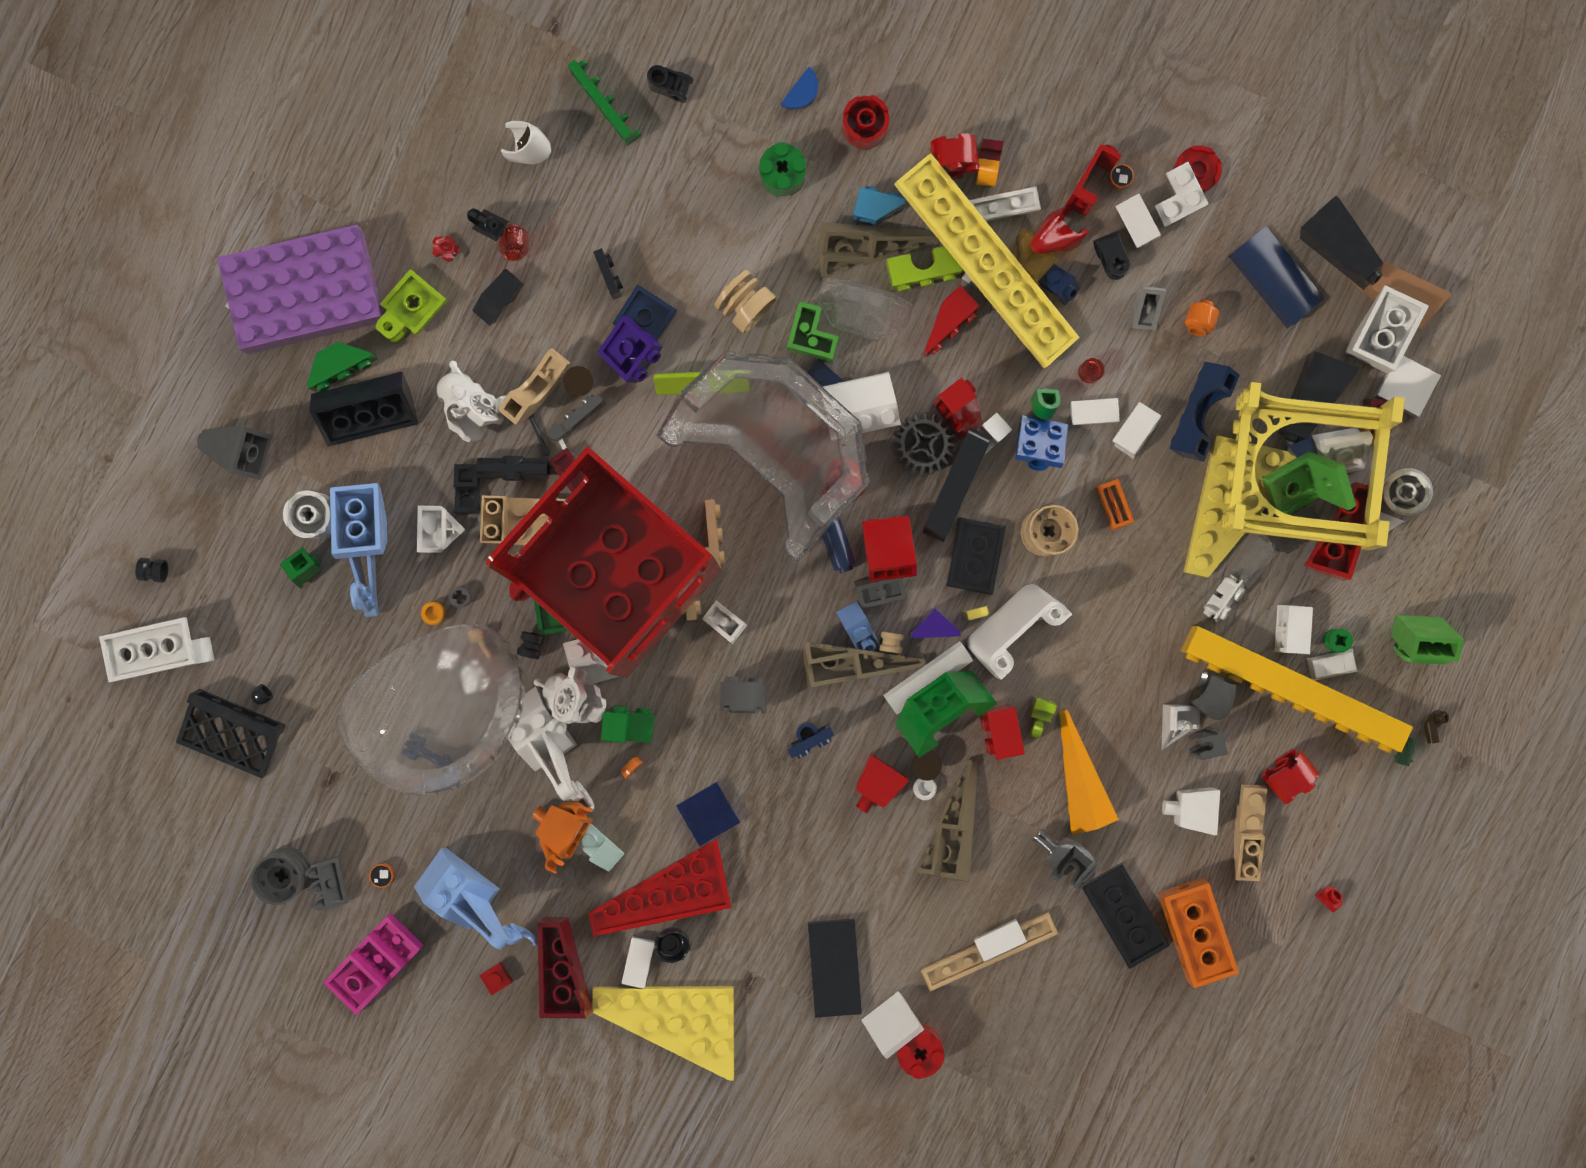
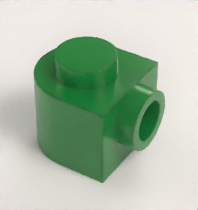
M1036 389L1031 398L1032 410L1041 419L1052 418L1061 403L1059 389Z

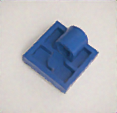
M1022 415L1015 459L1028 462L1027 466L1035 471L1046 470L1049 466L1062 468L1065 458L1068 424Z

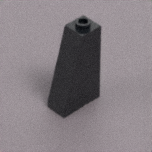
M1337 196L1333 197L1301 227L1300 239L1363 290L1370 284H1376L1382 277L1383 261Z
M1314 351L1307 355L1291 399L1335 403L1356 376L1359 368ZM1290 424L1280 428L1278 433L1284 435L1285 440L1296 443L1300 440L1308 439L1318 424Z

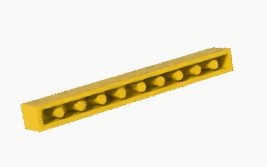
M1199 626L1191 627L1181 649V652L1187 654L1186 659L1197 664L1200 661L1208 664L1207 669L1219 674L1221 671L1229 674V679L1240 684L1242 681L1251 684L1250 689L1261 694L1267 691L1272 694L1271 698L1283 704L1285 701L1293 704V709L1304 714L1307 711L1314 713V719L1326 724L1329 720L1336 724V729L1347 734L1349 731L1357 734V739L1368 744L1371 741L1379 744L1377 748L1391 754L1392 751L1402 752L1413 729V726Z

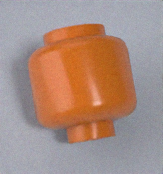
M1203 299L1200 302L1192 303L1184 321L1188 332L1199 337L1212 333L1219 318V311L1214 307V303L1209 300Z

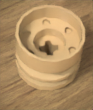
M744 270L737 277L733 278L721 291L714 304L717 310L724 309L723 315L725 317L730 316L734 312L737 313L732 324L743 334L749 332L758 324L777 300V297L767 287H763L757 292L754 291L759 280L753 278L750 281L752 273L749 270Z
M1049 505L1035 509L1026 515L1021 524L1020 535L1022 543L1027 550L1035 555L1046 557L1065 553L1077 540L1079 528L1077 519L1071 511L1063 506ZM1043 528H1049L1048 536L1043 535L1045 532Z

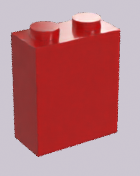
M894 516L887 519L862 521L870 582L917 576V561L909 516Z

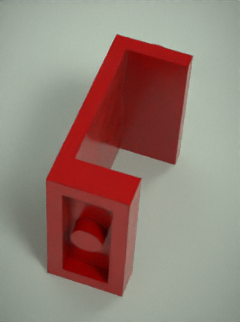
M1108 144L1099 145L1065 206L1070 205L1072 210L1084 217L1088 214L1098 196L1085 190L1082 186L1095 164L1111 172L1122 156L1117 153L1118 151L1115 147Z

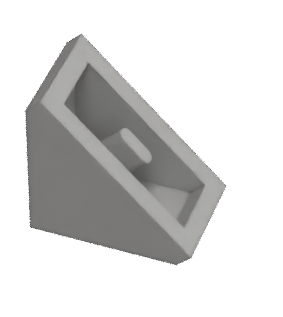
M1142 286L1135 292L1132 328L1156 331L1166 288Z

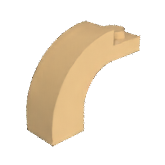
M553 348L549 349L532 375L519 388L510 391L497 410L514 424L523 422L555 390L570 362Z

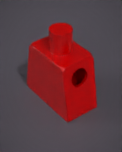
M870 753L855 786V790L862 794L856 807L865 813L869 812L874 803L884 808L909 781L908 777Z

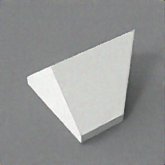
M1163 704L1162 750L1192 730L1199 729L1200 711L1193 705Z

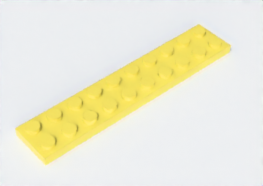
M931 153L894 184L1043 368L1048 367L1080 338Z

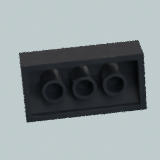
M403 372L311 394L309 411L327 447L418 425L411 391Z

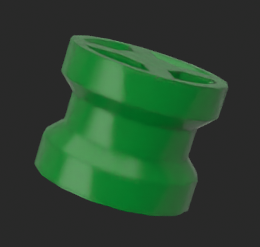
M1330 629L1325 633L1323 643L1330 651L1345 652L1351 648L1353 637L1345 629Z

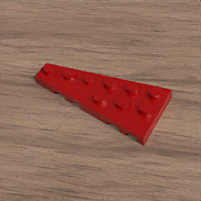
M718 838L591 910L588 916L593 937L730 909L732 906Z

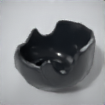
M669 927L657 935L654 941V950L656 956L663 962L673 964L685 959L688 951L691 950V945L685 932L679 928Z

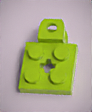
M410 269L380 303L386 309V312L377 321L376 329L394 344L401 341L409 331L418 336L448 301ZM418 297L420 299L418 301L419 306L409 308V299L415 300Z

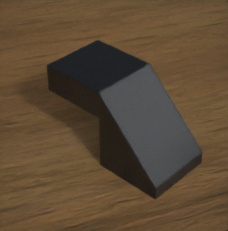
M503 270L480 295L472 311L489 326L494 324L504 306L515 301L524 284L509 270Z

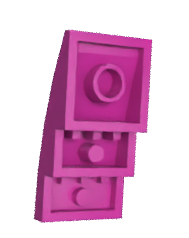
M389 913L323 984L357 1016L424 945L398 919Z

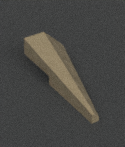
M821 222L818 240L821 277H826L828 273L841 269L843 272L849 270V267L860 263L866 265L897 256L899 252L907 249L914 251L920 249L919 246L931 242L937 244L940 240L930 230Z

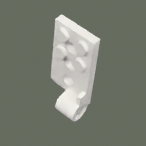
M187 617L99 636L108 682L215 660L210 637L191 640ZM168 639H171L174 643L172 651H169L166 647ZM147 644H150L153 649L150 656L145 652ZM126 648H128L131 651V658L129 661L126 660L124 657V651Z

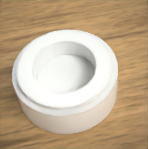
M917 778L914 781L913 792L917 798L929 800L935 796L937 786L934 780L925 781Z

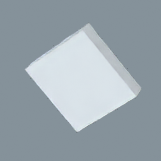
M1403 356L1396 371L1386 373L1375 397L1384 401H1389L1393 397L1405 398L1403 412L1417 418L1421 415L1441 375Z
M899 991L862 1019L863 1024L886 1059L924 1030Z

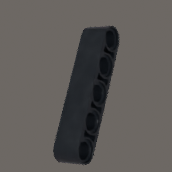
M971 427L969 428L922 533L944 543L991 441V436Z

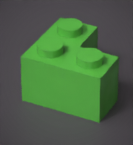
M799 301L787 345V352L820 359L829 363L833 362L839 336L817 330L822 307Z

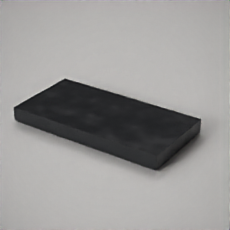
M1122 863L1092 879L1082 888L1129 969L1170 946Z
M855 919L808 922L815 1018L862 1014Z

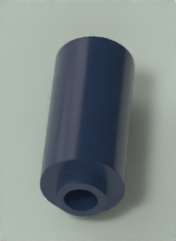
M841 519L819 526L833 570H839L840 574L853 570L852 565L856 564Z

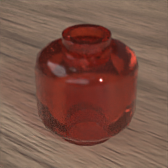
M508 224L503 235L498 239L499 252L507 260L519 261L529 253V233L518 224Z

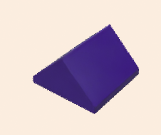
M931 608L909 632V637L961 636L960 631L936 608Z

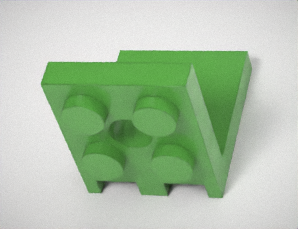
M1310 451L1262 478L1270 504L1288 515L1318 498L1346 510L1356 506L1345 465ZM1291 483H1294V487L1292 488V492L1288 493V492H1287L1288 486H1289Z

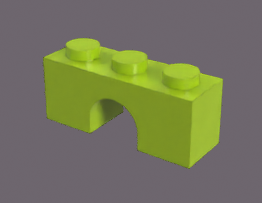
M944 246L933 248L931 253L933 265L925 270L918 269L913 265L910 254L888 258L886 261L891 290H898V293L909 291L912 289L911 286L921 285L922 288L929 287L935 284L934 281L944 280V282L955 281L958 279L957 276L961 275L962 268Z

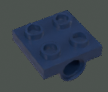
M811 722L801 723L797 728L798 740L787 746L791 758L797 756L800 759L811 753L810 748L816 745L819 748L827 745L832 741L831 737L834 736L833 730L829 723L819 729ZM810 727L814 731V735L804 739L800 732L803 728Z

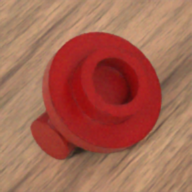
M511 582L509 586L510 598L515 601H524L530 598L518 585Z
M1327 886L1315 893V896L1331 912H1335L1342 907L1343 898L1339 890Z

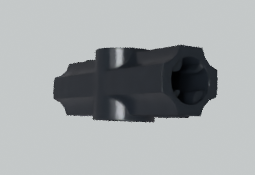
M523 456L477 458L476 473L477 478L502 479L506 481L549 479L550 464L548 463V458H524Z

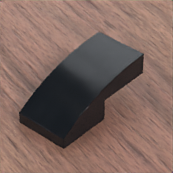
M454 464L455 514H480V478H477L476 464Z

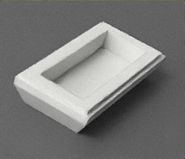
M1353 649L1306 658L1310 677L1314 681L1358 672Z

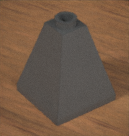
M244 426L204 429L197 438V448L227 472L260 480L273 435Z

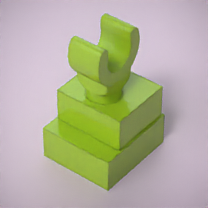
M1033 696L1029 715L1035 718L1029 735L1041 738L1044 721L1051 722L1052 715L1055 714L1057 705L1054 702Z

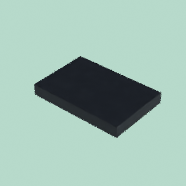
M959 517L946 586L993 595L1006 526Z

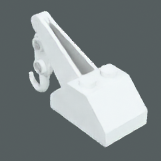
M534 687L498 712L503 732L516 752L535 772H539L542 769L545 771L559 797L563 801L570 799L580 801L583 799L588 807L594 810V803L585 788H583L579 781L574 783L570 780L564 754L577 746L567 729L564 735L557 732L558 726L554 733L547 730L549 722L554 717H552V711L546 708L540 687ZM552 762L554 764L559 779L557 778L555 772L553 771L550 765Z

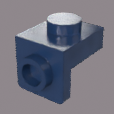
M1055 264L1039 281L1040 285L1056 295L1063 305L1074 299L1080 289L1076 278Z

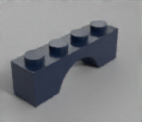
M1204 362L1202 370L1198 374L1195 387L1189 396L1186 409L1180 418V424L1171 440L1169 449L1181 457L1201 462L1205 461L1213 442L1204 428L1206 414L1217 401L1231 397L1239 378V374L1226 365Z

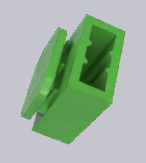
M1395 615L1391 637L1396 641L1393 650L1401 659L1411 663L1439 665L1448 664L1449 661L1459 662L1464 639L1442 617Z

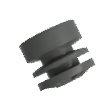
M280 847L273 850L253 869L251 887L255 895L261 901L271 905H282L291 901L310 880L309 877L304 875L311 866L308 857L293 847ZM282 869H285V873L289 874L287 877L284 876V872L281 871Z

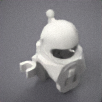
M450 361L451 373L443 376L437 384L439 400L445 403L444 412L448 427L468 443L479 442L483 436L480 427L489 424L501 425L504 421V415L497 409L506 396H500L495 399L494 395L485 393L480 384L473 383L468 375L459 370L456 361Z
M571 666L568 676L558 673L549 677L545 683L539 678L534 680L535 686L543 688L542 696L546 703V708L552 711V717H554L547 726V730L554 733L558 726L557 732L564 735L567 728L566 723H588L590 721L597 723L602 719L606 708V700L601 697L600 688L586 680L588 672L584 669H580L577 675L578 669Z

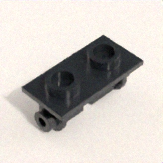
M472 208L467 212V219L474 224L472 229L496 242L503 235L505 227L509 222L485 209L480 212L478 209Z

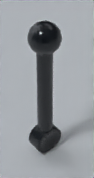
M533 413L527 419L530 420L531 425L535 431V434L540 442V445L542 447L541 453L543 455H549L551 453V449L548 446H546L542 438V435L537 427V424L533 418Z

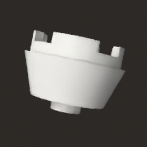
M1404 468L1393 472L1386 479L1383 486V499L1386 505L1393 512L1400 515H1415L1422 512L1430 504L1433 496V486L1430 479L1423 472L1413 468Z

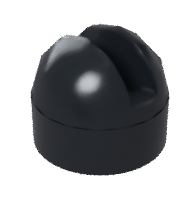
M260 684L253 690L251 698L256 704L262 705L273 699V694L267 686Z

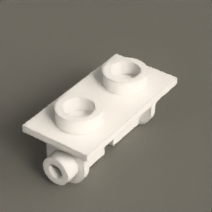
M1231 574L1229 577L1224 578L1216 590L1223 595L1220 599L1213 594L1203 607L1205 609L1203 614L1209 618L1214 615V620L1217 624L1221 619L1225 620L1232 610L1230 608L1235 600L1239 601L1245 593L1244 581L1241 579L1239 583H1236L1238 579Z

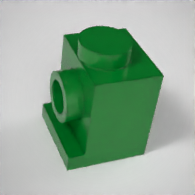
M301 547L282 561L280 566L291 581L301 589L306 581L321 571V568L318 566L321 560L313 551L308 553Z

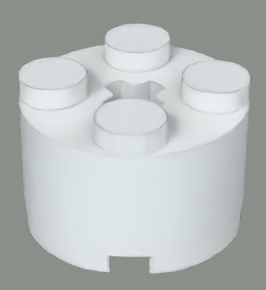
M308 490L294 494L284 506V523L298 537L320 539L330 535V497L323 493ZM314 512V516L309 518V513Z

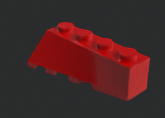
M1355 482L1350 484L1356 506L1350 510L1340 507L1332 521L1364 524L1368 485ZM1319 541L1304 566L1320 574L1342 581L1351 580L1361 546Z

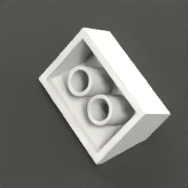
M889 372L819 387L831 440L901 425Z

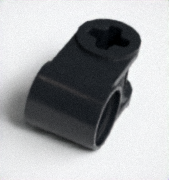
M654 65L647 72L648 85L651 91L667 96L674 101L686 103L689 85L693 84L694 81L691 76L661 65ZM656 75H661L664 80L661 83H655L652 81V78Z
M1115 231L1093 240L1095 252L1108 278L1112 280L1123 278L1129 269L1130 262L1118 232ZM1114 264H1116L1117 266H1120V265H1121L1122 268H1121V270L1119 271L1118 268H1115V269H1114V268H1113V265H1114Z

